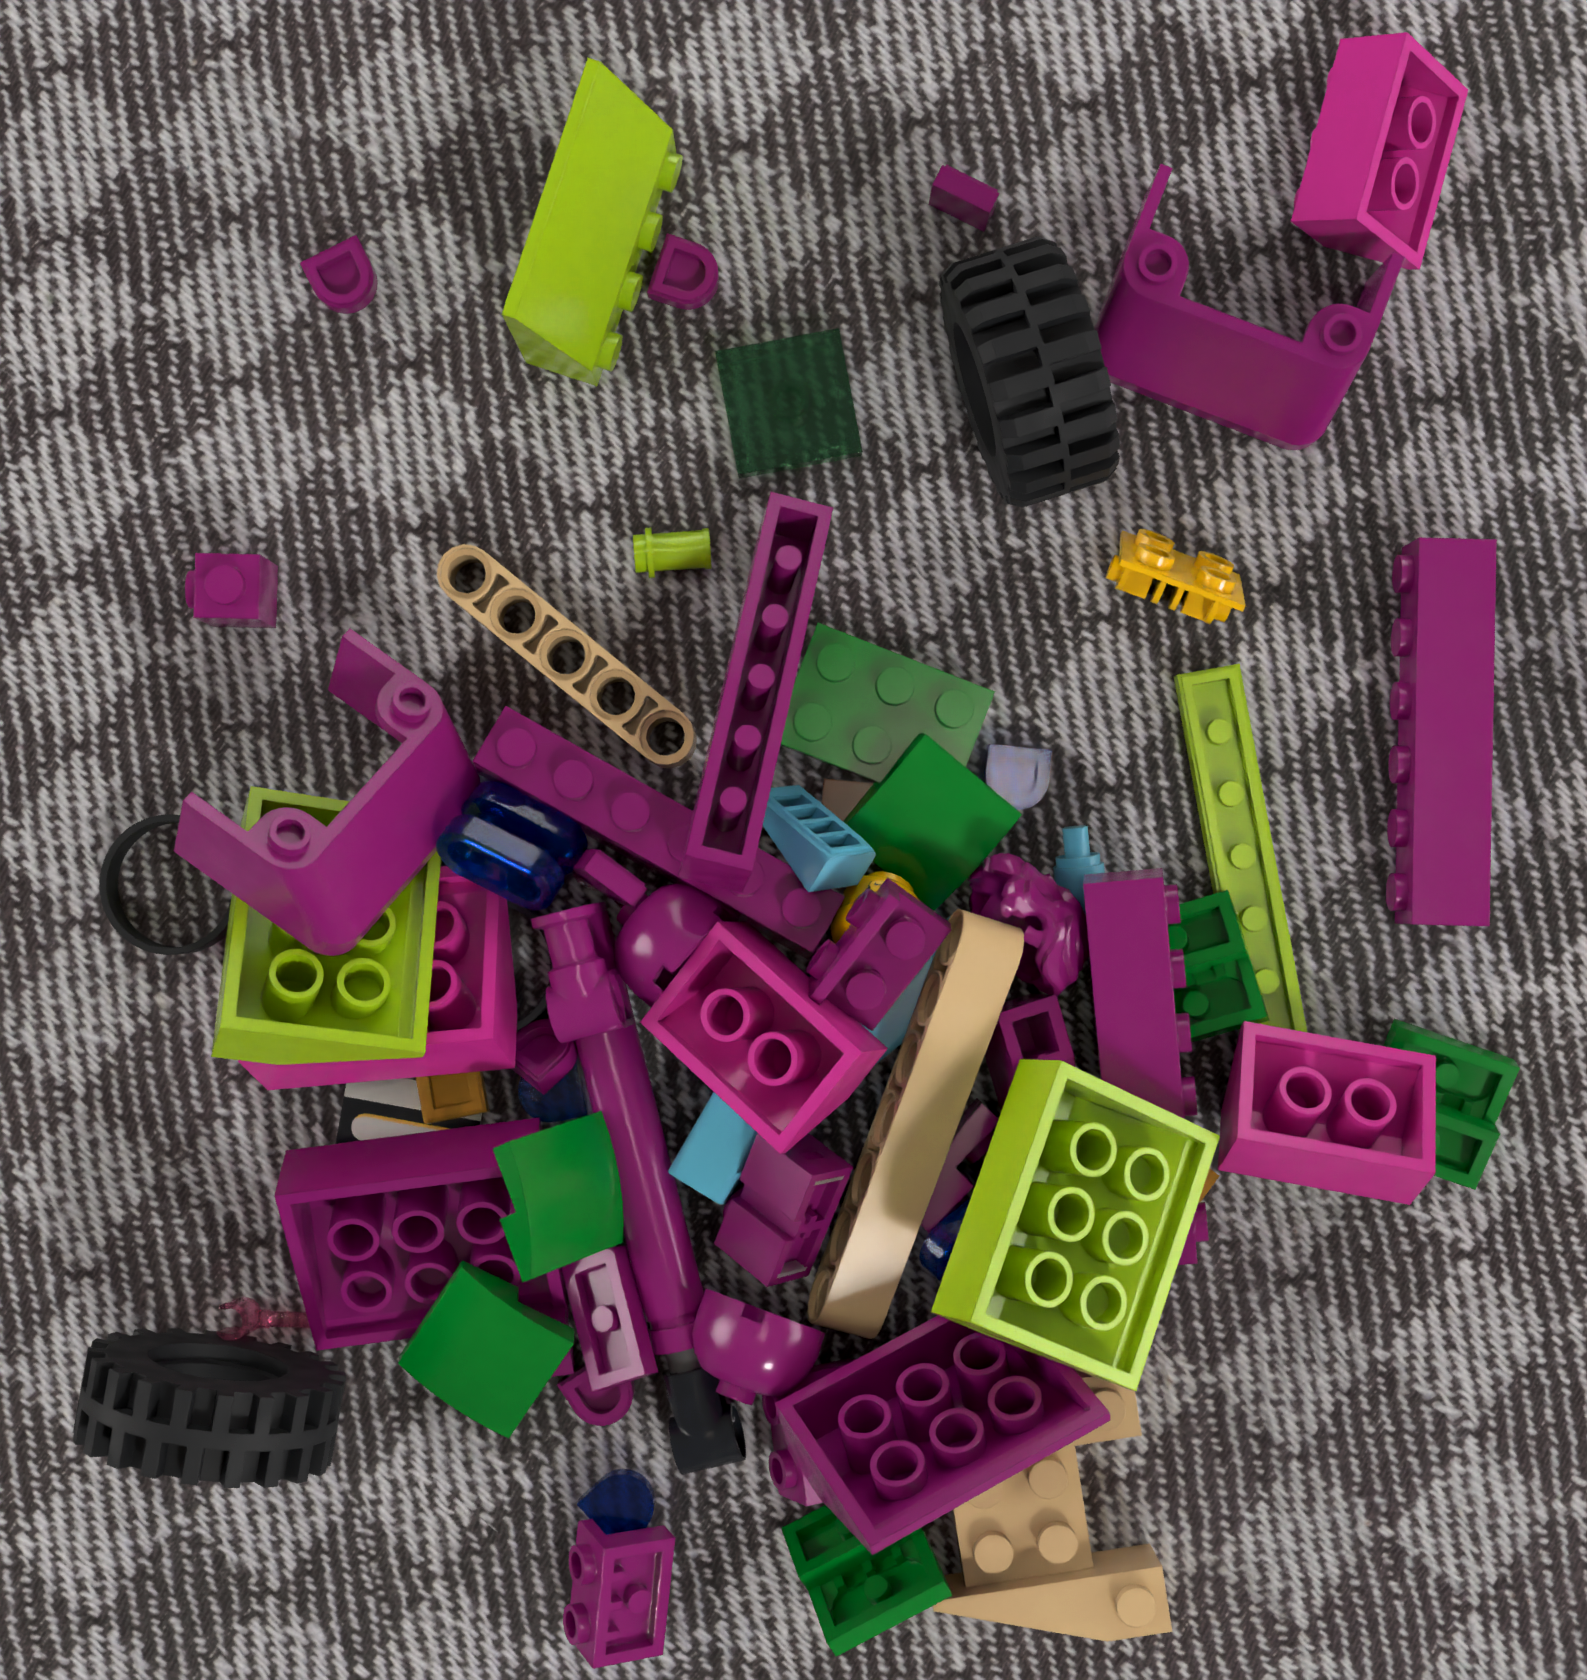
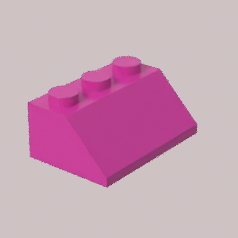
M1408 32L1340 39L1333 67L1330 69L1327 77V90L1318 123L1311 136L1310 152L1301 185L1294 198V211L1291 222L1324 247L1382 263L1394 252L1405 257L1401 268L1420 270L1468 89Z
M717 921L640 1021L646 1029L779 1154H784L845 1102L888 1049L862 1024L827 999L820 1005L810 999L809 977L748 922Z
M1244 1021L1240 1027L1221 1110L1218 1170L1410 1205L1435 1175L1436 1056Z

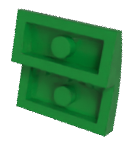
M919 733L880 783H873L843 822L872 847L876 853L872 861L884 872L893 873L909 882L918 899L934 911L983 862L1022 814L927 734Z
M1225 890L1179 904L1181 923L1168 924L1170 950L1183 949L1186 988H1176L1173 991L1175 1014L1189 1013L1191 1043L1238 1030L1244 1021L1258 1024L1269 1021L1263 996L1229 891Z
M1394 1018L1383 1046L1436 1056V1150L1434 1176L1476 1190L1500 1136L1495 1123L1520 1067L1515 1059Z
M602 1111L508 1141L493 1148L516 1211L499 1220L522 1282L623 1243L624 1215L620 1177L613 1145Z
M462 1260L399 1355L398 1364L445 1403L470 1419L509 1439L573 1346L574 1328L518 1302L519 1287Z
M826 1505L781 1528L798 1577L809 1592L826 1643L836 1657L953 1596L923 1527L873 1555Z

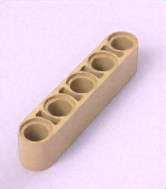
M462 544L452 547L442 556L437 568V579L441 589L449 598L647 760L661 768L672 769L682 766L691 759L696 749L697 736L692 723L685 714L488 553L474 545ZM469 563L484 565L486 575L482 586L474 592H459L455 584L459 569ZM524 602L533 605L535 620L527 631L519 634L506 631L504 615L513 604ZM567 642H576L582 645L585 651V660L581 668L570 674H560L554 670L552 663L553 654L560 645ZM615 682H626L633 687L635 692V699L631 708L619 715L605 712L601 704V697L605 688ZM666 721L681 725L685 733L681 749L668 756L657 754L650 745V734L659 723Z

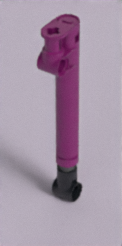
M592 903L531 919L533 929L544 930L553 966L548 972L551 985L546 988V1004L552 1029L560 1043L575 1040L593 1113L602 1111L613 1145L623 1200V1233L645 1321L650 1324L648 1333L653 1353L655 1355H666L669 1369L662 1373L674 1414V1417L669 1419V1435L675 1463L679 1472L684 1475L746 1460V1443L738 1410L734 1403H726L724 1395L715 1392L720 1379L713 1377L702 1369L694 1353L692 1333L704 1292L675 1177L667 1172L671 1166V1161L627 986L620 977L614 962L615 939L606 903Z

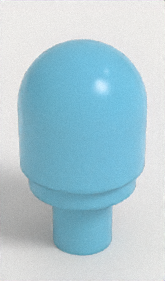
M1088 826L1064 827L1062 832L1065 855L1055 857L1056 866L1053 867L1054 881L1056 884L1070 890L1081 904L1086 915L1083 889L1084 874L1105 873L1104 862L1100 860V853L1090 852Z

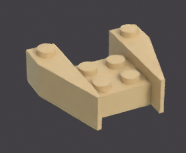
M1075 1369L1108 1409L1111 1421L952 1510L962 1572L944 1575L953 1596L932 1606L934 1612L1107 1642L1172 1632L1163 1568L1150 1543L1091 1552L1075 1446L1142 1436L1135 1391Z

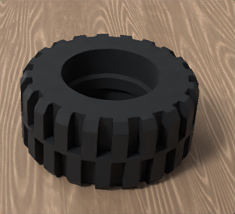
M1037 236L951 263L941 275L939 281L941 289L939 293L940 303L944 313V327L948 336L949 350L955 366L959 389L967 409V416L977 439L982 459L987 465L988 474L992 483H995L1001 499H1004V502L1023 508L1107 481L1117 469L1116 467L1120 460L1118 453L1120 437L1116 428V421L1118 420L1116 407L1112 400L1111 382L1102 357L1101 343L1090 317L1088 303L1085 295L1081 293L1078 286V278L1073 267L1068 265L1067 257L1063 250L1057 247L1056 242Z

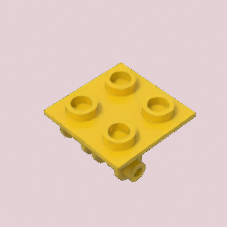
M1139 529L1137 536L1122 530L1119 556H1113L1105 577L1116 582L1115 589L1145 599L1153 579H1157L1150 602L1157 604L1168 583L1175 586L1168 609L1176 610L1186 590L1188 592L1181 606L1180 613L1202 620L1208 624H1211L1213 619L1224 623L1228 618L1231 608L1244 611L1246 605L1240 574L1232 572L1234 564L1230 561L1205 551H1199L1195 558L1173 550L1175 543L1171 539L1151 530Z

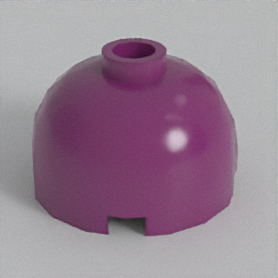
M682 882L661 886L649 896L644 893L635 908L624 905L616 918L623 925L614 945V962L620 977L651 1008L717 921L738 922L739 916L737 912L704 892Z
M706 1288L696 1314L692 1335L694 1353L702 1369L713 1377L720 1379L715 1392L752 1406L756 1394L779 1397L795 1390L808 1377L814 1366L825 1333Z

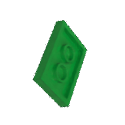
M817 623L794 682L780 746L867 780L880 783L918 734L925 733L966 767L995 691Z

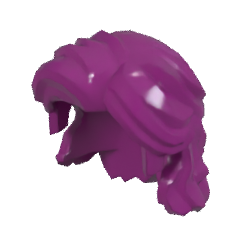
M999 853L986 857L983 866L975 869L968 879L970 882L969 886L972 888V893L968 900L970 912L1021 928L1024 933V946L1015 975L1023 982L1034 984L1040 991L1048 995L1056 994L1058 997L1068 985L1077 980L1078 973L1083 969L1084 962L1089 958L1087 921L1081 904L1069 889L1056 884L1050 873L1045 875L1040 873L1036 867L1023 861L1018 856L1009 853Z

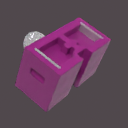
M757 1133L739 1178L745 1184L744 1188L735 1192L727 1201L723 1209L724 1219L714 1244L766 1287L809 1276L853 1166L809 1133L784 1154H779Z

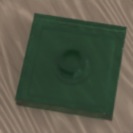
M839 328L715 351L739 479L862 456L863 451Z

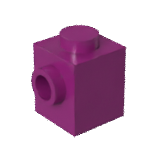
M195 553V570H189L185 580L186 603L189 609H194L193 618L212 627L276 628L278 566L260 554Z

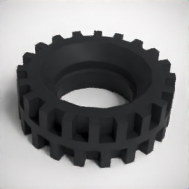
M167 1328V1333H156L148 1329H135L132 1336L119 1332L110 1333L107 1340L96 1338L92 1341L91 1347H88L73 1429V1442L75 1445H84L83 1453L89 1457L107 1456L106 1465L116 1469L127 1467L141 1469L140 1476L152 1479L166 1475L182 1478L181 1484L197 1486L199 1481L220 1482L223 1488H240V1483L255 1482L263 1488L278 1487L280 1479L298 1484L306 1482L308 1474L323 1475L326 1473V1467L331 1466L346 1374L345 1372L337 1371L338 1365L333 1361H318L319 1355L311 1351H292V1345L281 1342L273 1344L258 1342L257 1337L253 1336L228 1337L221 1336L219 1331L205 1330L204 1334L187 1333L183 1329Z

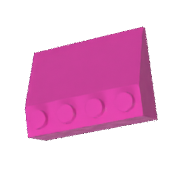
M499 860L440 867L426 1052L423 1057L288 1065L238 1060V1062L267 1090L515 1068L517 999L505 872L502 862Z

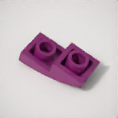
M978 1098L962 1114L923 1217L921 1226L928 1233L938 1223L944 1228L949 1227L964 1213L970 1202V1198L966 1194L974 1186L957 1166L965 1158L973 1164L988 1151L994 1134L992 1130L996 1127L999 1120Z

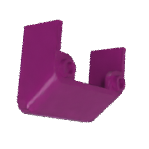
M1160 164L1144 196L1094 326L1101 343V353L1105 367L1108 370L1110 382L1286 450H1301L1309 447L1327 430L1365 360L1405 257L1393 252L1366 281L1357 307L1347 304H1332L1318 311L1308 323L1303 338L1299 342L1180 296L1189 272V260L1186 251L1174 238L1150 229L1173 169Z
M351 628L341 638L328 691L400 741L402 744L327 827L302 810L284 807L269 811L249 831H246L191 792L182 802L174 847L176 854L316 953L328 956L344 954L359 943L471 812L481 788L479 774L437 691Z

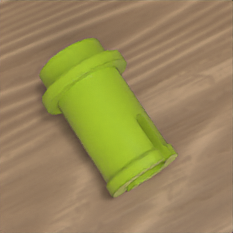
M650 527L645 528V534L633 535L636 573L648 572L649 578H655V571L695 568L712 569L709 528H702V530L652 534Z

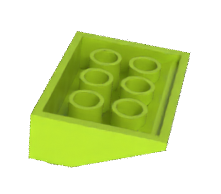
M587 58L502 311V316L527 364L598 386L603 369L612 372L618 360L623 335L615 332L622 311L632 312L637 303L643 275L636 273L643 250L652 252L656 246L663 216L656 213L663 190L670 193L673 192L680 174L683 156L676 153L673 129L601 61Z
M250 786L241 820V827L249 831L263 815L271 810L284 807L302 810L327 827L350 801ZM442 846L353 949L341 955L328 956L312 951L232 894L211 1057L275 1065L423 1057L426 1052Z
M1020 1059L931 1312L992 1338L1126 1389L1137 1391L1220 1136L1061 1060Z

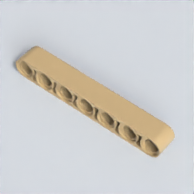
M957 909L949 918L948 922L951 924L952 931L937 948L813 1281L807 1310L808 1320L811 1324L868 1339L875 1338L880 1332L1019 966L1024 946V933L1021 928L961 909Z

